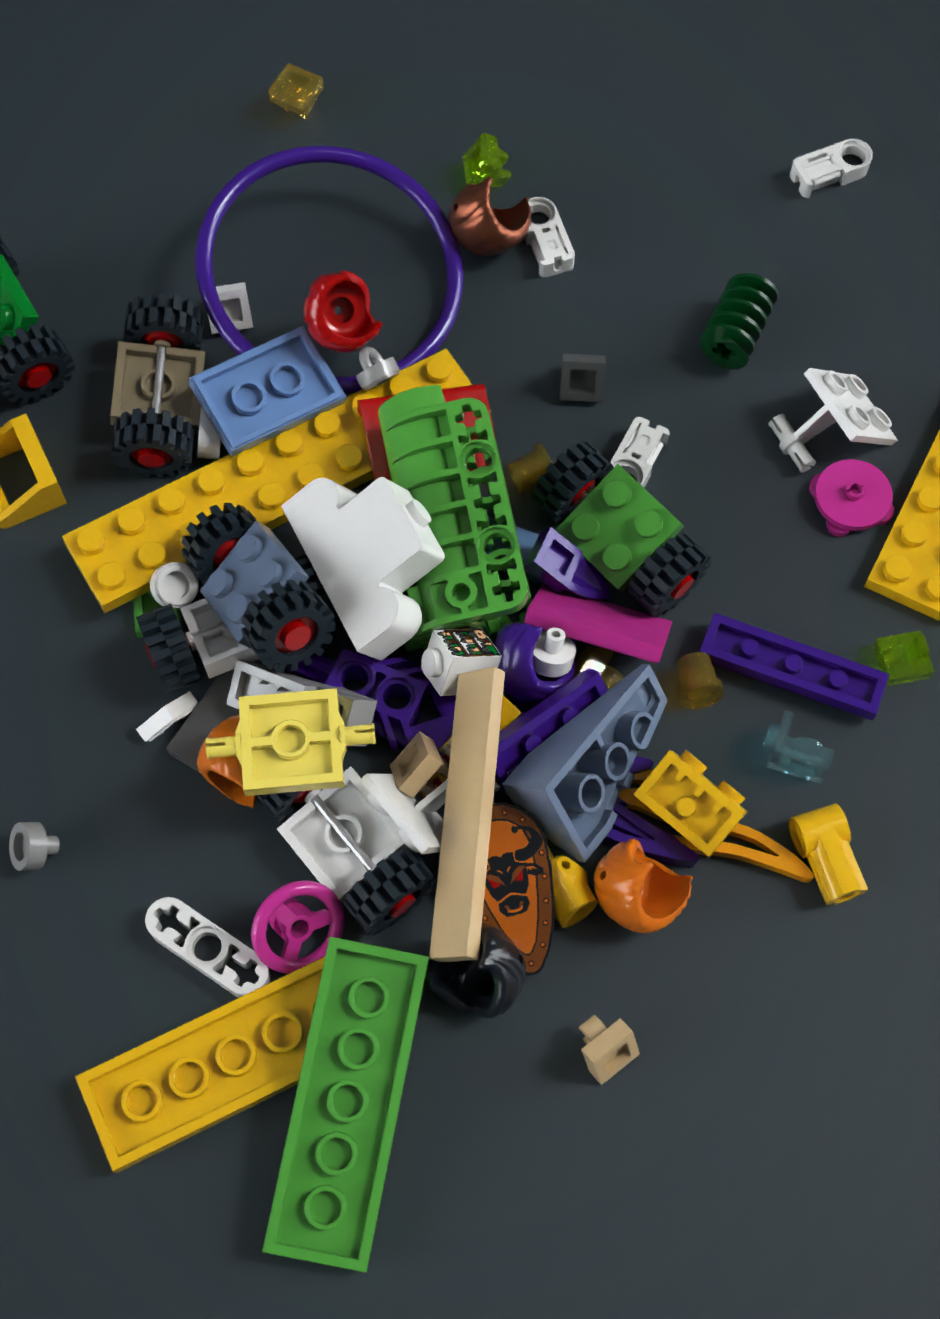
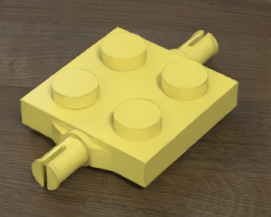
M337 688L239 697L240 720L235 736L206 738L207 759L237 756L242 767L245 796L343 788V760L347 746L376 744L374 723L345 726L339 713Z

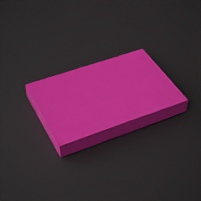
M543 584L527 609L524 623L542 627L544 631H548V629L553 627L560 628L565 632V637L656 664L657 662L660 663L673 622L602 600L582 597L571 591L563 590L557 593L547 584Z

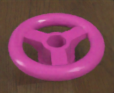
M295 881L276 889L262 902L253 919L251 940L257 957L268 968L284 974H290L325 957L329 937L341 939L343 935L345 916L342 904L330 888L314 881ZM313 896L321 900L327 908L311 912L299 899L294 897ZM299 920L296 925L291 927L295 921ZM268 922L272 929L284 940V947L280 957L270 949L267 943L266 930ZM330 924L329 931L322 944L309 955L298 958L302 942L307 940L314 930Z

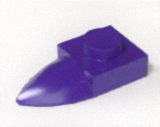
M552 527L540 532L524 565L526 569L557 593L567 589L576 595L589 599L609 598L610 593L602 574L583 556L579 548Z

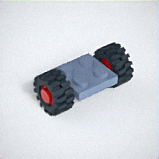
M224 503L223 511L217 505L209 507L211 515L207 517L203 512L198 514L196 517L200 523L196 526L190 522L186 528L191 536H183L182 544L185 548L182 549V554L188 565L204 584L200 592L238 643L251 648L267 668L271 670L273 667L276 672H284L286 666L290 671L298 670V662L300 661L305 666L311 664L310 656L313 653L320 657L325 652L321 644H330L333 639L329 632L335 631L336 624L332 620L335 618L334 614L312 586L310 587L306 583L309 576L267 526L258 522L249 510L247 511L244 506L239 504L235 508L232 503Z

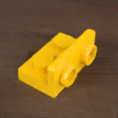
M686 749L680 756L674 751L669 750L633 795L705 855L710 857L737 823L748 813L747 810L740 806L746 798L724 780L717 787L702 775L708 767Z

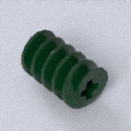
M751 273L736 274L729 279L725 286V291H723L719 303L713 311V316L708 321L706 329L700 338V346L704 354L712 362L729 370L740 369L746 366L749 361V355L754 351L755 343L761 336V330H763L767 323V317L772 313L773 305L778 300V289L767 278Z

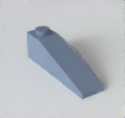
M641 664L533 749L502 784L513 805L523 808L535 818L545 837L577 861L586 862L612 829L617 818L613 807L621 789L629 790L635 777L629 771L638 753L637 749H646L667 704L668 700L650 664Z

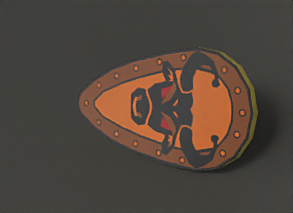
M505 802L493 803L482 923L490 924L504 932L521 951L526 963V974L535 975L544 967L551 948L554 931L552 866L547 841L538 821L523 808Z

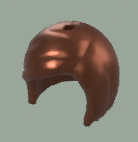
M491 177L478 184L468 183L456 195L449 212L450 225L458 243L467 251L482 256L501 254L515 247L526 236L531 225L530 217L532 212L530 210L529 197L527 196L511 208H492L490 188L493 179Z

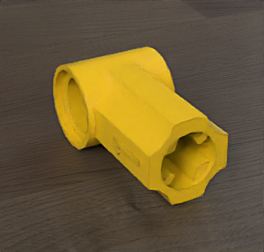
M834 803L789 818V831L793 844L802 858L807 857L826 906L849 901L868 890L849 845L851 832L847 818L838 804Z

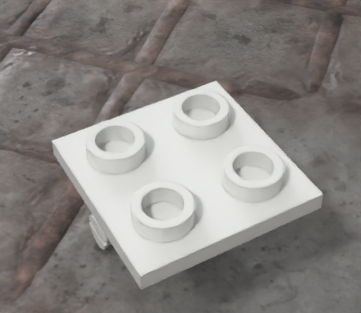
M809 368L804 373L825 405L797 431H794L784 414L775 416L774 420H770L768 423L780 440V450L783 454L791 456L801 473L811 469V466L816 464V460L813 459L804 443L835 422L839 424L848 439L853 442L892 446L898 441L890 430L892 423L889 417L880 408L874 407L866 396L869 391L865 383L854 374L849 375L832 370L826 371Z
M451 740L448 742L450 745H445L442 749V751L449 756V758L451 750ZM366 774L360 780L370 792L367 795L370 803L380 813L386 816L389 815L400 828L398 831L399 837L411 850L421 854L440 852L443 819L436 811L445 803L447 780L425 798L419 792L411 798L398 790L393 774ZM495 782L494 792H498L501 786Z

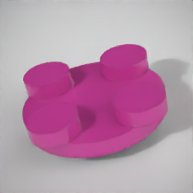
M855 459L835 462L822 473L815 475L809 485V491L815 499L819 512L827 520L826 528L835 537H845L851 531H863L876 525H885L891 521L894 515V506L892 504L893 492L890 482L882 471L868 462Z

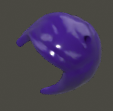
M511 623L502 626L494 642V646L502 655L498 669L505 671L503 691L520 703L539 704L573 679L575 662L573 661L571 670L560 677H546L536 673L533 663V652L543 629L542 627H536L527 623ZM571 639L574 645H576L577 640Z

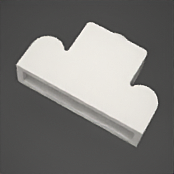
M379 477L359 494H356L330 479L317 478L281 506L357 652L382 661L418 632L422 622L420 606L414 599L403 595V592L444 560L445 555L428 526V523L431 522L428 511L418 500L413 499L408 490L385 477Z

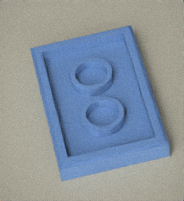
M304 325L189 378L190 388L231 457L271 439L283 431L317 417L322 412H327L344 404L347 398Z

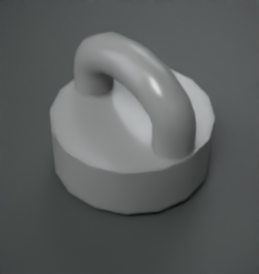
M364 347L360 350L359 362L364 371L355 377L362 390L369 391L399 375L400 368L394 357L383 360L380 353L372 347Z

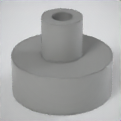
M18 822L13 826L9 840V852L11 862L16 870H39L44 866L47 855H56L58 853V837L56 835L47 836L45 828L40 822Z

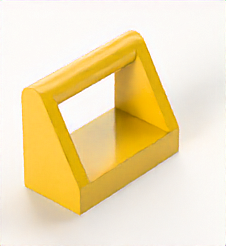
M26 413L9 420L0 428V458L23 449L38 482L11 505H9L0 485V528L2 529L10 528L67 504Z

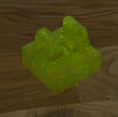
M483 132L463 156L466 185L468 183L478 184L491 177L493 179L491 186L502 187L511 177L510 171L502 169V166L508 161L509 157L506 152L499 149L496 136Z
M921 630L876 639L873 646L882 672L890 674L886 686L929 679L934 673L930 659V650L925 635H922Z

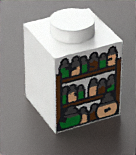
M482 628L433 630L428 647L422 655L421 669L440 696L456 695L458 674L489 667L498 668L502 655Z

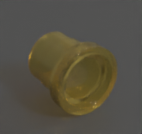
M540 442L532 446L533 451L507 465L511 477L521 494L538 485L539 482L537 480L540 475L546 474L548 465L550 463L553 464Z
M702 652L690 653L678 660L677 668L680 686L677 690V696L680 705L689 709H701L718 703L724 697L723 683L720 679L716 678L715 669L708 654Z

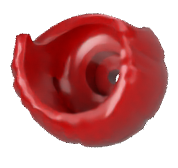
M349 271L323 274L311 284L309 295L305 298L303 315L311 337L319 345L329 350L351 353L362 349L364 345L378 335L382 323L381 321L376 322L370 314V293L362 278ZM336 307L340 308V313L338 315L335 313Z

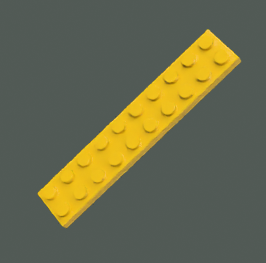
M446 348L401 370L399 375L369 391L360 390L347 396L345 403L327 412H322L317 417L283 431L279 435L244 450L233 457L230 455L222 457L63 535L62 539L103 612L107 613L150 591V580L158 567L172 562L188 565L182 554V549L185 548L182 544L183 536H191L186 529L190 522L196 526L200 523L196 517L198 514L203 512L206 517L211 515L209 507L217 505L223 511L224 503H232L235 508L239 504L244 506L247 511L249 510L258 522L272 530L289 521L281 506L311 481L317 478H327L352 490L373 479L363 420L359 416L357 409L358 400L392 396L423 386L441 385V388L445 389L472 385V383Z

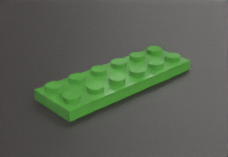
M329 937L262 1252L367 1272L427 970L428 956Z

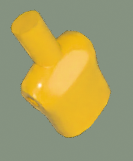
M548 847L552 866L554 916L562 928H567L587 917L594 910L598 901L588 885V872L567 856L559 855L554 857Z

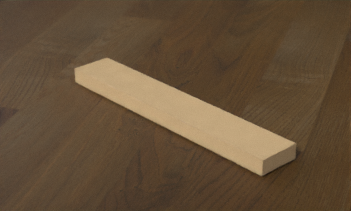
M496 667L458 674L429 959L439 962L479 960L505 671Z

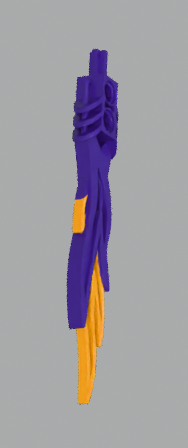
M343 648L336 662L324 656L319 657L316 653H313L310 656L311 664L305 666L300 661L298 662V670L290 671L288 667L286 668L287 671L305 679L334 687L345 688V683L352 679L364 681L367 685L363 689L354 692L377 700L372 721L375 727V738L376 735L384 738L388 748L398 753L397 744L406 747L420 731L434 740L440 755L447 756L439 749L452 736L456 695L440 696L429 679L424 675L421 666L415 667L416 663L402 657L385 658L381 661L357 651L352 652ZM392 697H402L409 702L406 707L397 710L385 704ZM430 699L439 718L416 725L427 700ZM521 712V714L516 719L521 717L526 712ZM635 757L629 771L635 776L632 784L642 785L653 771L654 762L652 760ZM501 787L499 790L508 796L505 789ZM638 788L621 789L613 807L617 818L612 829L602 842L613 847L621 841L637 839L648 858L672 866L695 867L699 860L698 855L705 854L685 837L669 834L630 811L629 809H633L667 823L633 795ZM737 823L728 835L753 843L765 852L729 842H722L711 855L747 862L804 883H809L814 878V874L809 867L791 851L761 832Z

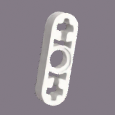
M173 897L158 899L147 910L145 924L155 941L234 996L240 998L270 983V970L260 961L254 950L179 899ZM177 911V920L181 926L190 931L183 947L178 946L184 941L183 936L173 928L167 927L163 932H160L163 926L158 919L163 913L171 916ZM194 923L199 924L198 926L193 928ZM205 936H215L222 943L220 954L211 961L199 960L194 953L196 943ZM232 950L238 951L232 958L242 968L248 970L253 964L256 965L255 973L259 979L255 984L247 981L242 987L238 986L240 979L237 973L226 965L231 957ZM225 966L223 974L217 973V971Z

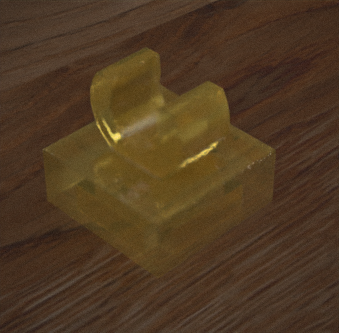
M288 63L268 90L270 102L282 106L286 111L296 112L306 119L315 106V100L324 89L323 77Z
M592 645L582 652L575 663L573 679L588 668H592L600 673L607 690H610L624 677L614 668L607 666L615 651Z

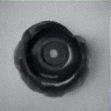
M482 923L479 960L439 962L429 959L426 981L430 990L456 1010L464 1013H476L483 1018L491 1019L504 1014L516 1001L525 982L526 963L521 951L504 932L490 924Z

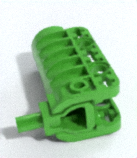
M441 385L413 388L394 395L386 400L378 410L391 481L408 490L413 499L418 500L428 511L431 517V522L428 523V526L445 555L444 560L414 583L413 587L407 589L408 597L414 599L420 606L422 622L418 632L403 645L407 652L419 648L426 650L433 630L482 628L488 638L494 640L503 625L511 624L509 616L505 615L513 614L522 608H526V611L519 615L520 621L515 622L524 623L532 598L489 412L486 405L475 398H462L446 402ZM472 411L474 417L479 418L475 420V426L466 428L464 423H458L464 420L463 413ZM475 453H483L486 466L477 468ZM488 483L491 496L482 497L479 485ZM494 508L497 525L490 526L486 509ZM501 537L504 548L496 550L493 538ZM487 550H495L488 555L486 554ZM513 564L517 565L516 569L508 568ZM507 568L509 579L500 580L498 571L492 573V570H504ZM513 590L514 600L507 602L505 593L495 595V592H510Z

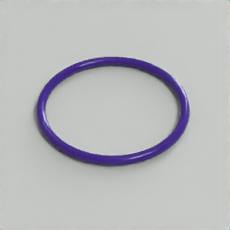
M336 146L296 147L268 155L250 164L237 173L217 194L207 210L200 227L195 255L196 278L204 307L213 325L225 342L238 355L255 348V346L234 326L226 314L216 290L212 258L218 228L229 207L249 186L275 171L307 163L342 164L373 173L402 190L423 211L432 224L443 249L447 271L446 293L439 317L427 337L415 350L396 362L400 371L433 355L447 338L458 314L463 291V267L459 245L446 215L437 202L417 181L398 167L368 153ZM355 376L335 377L345 394H352L362 390Z

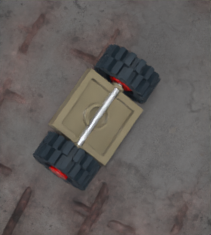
M150 292L144 293V299L140 296L133 298V303L129 302L127 305L123 335L124 342L118 341L110 425H114L111 455L113 462H118L120 469L129 468L128 473L133 475L142 472L145 478H150L151 474H156L158 478H165L167 473L171 477L179 476V472L185 473L188 471V467H191L194 434L199 432L201 405L189 386V378L204 371L205 351H200L204 317L201 315L202 310L199 306L193 307L194 302L189 299L181 302V296L174 294L173 298H167L166 292H159L158 297H154Z

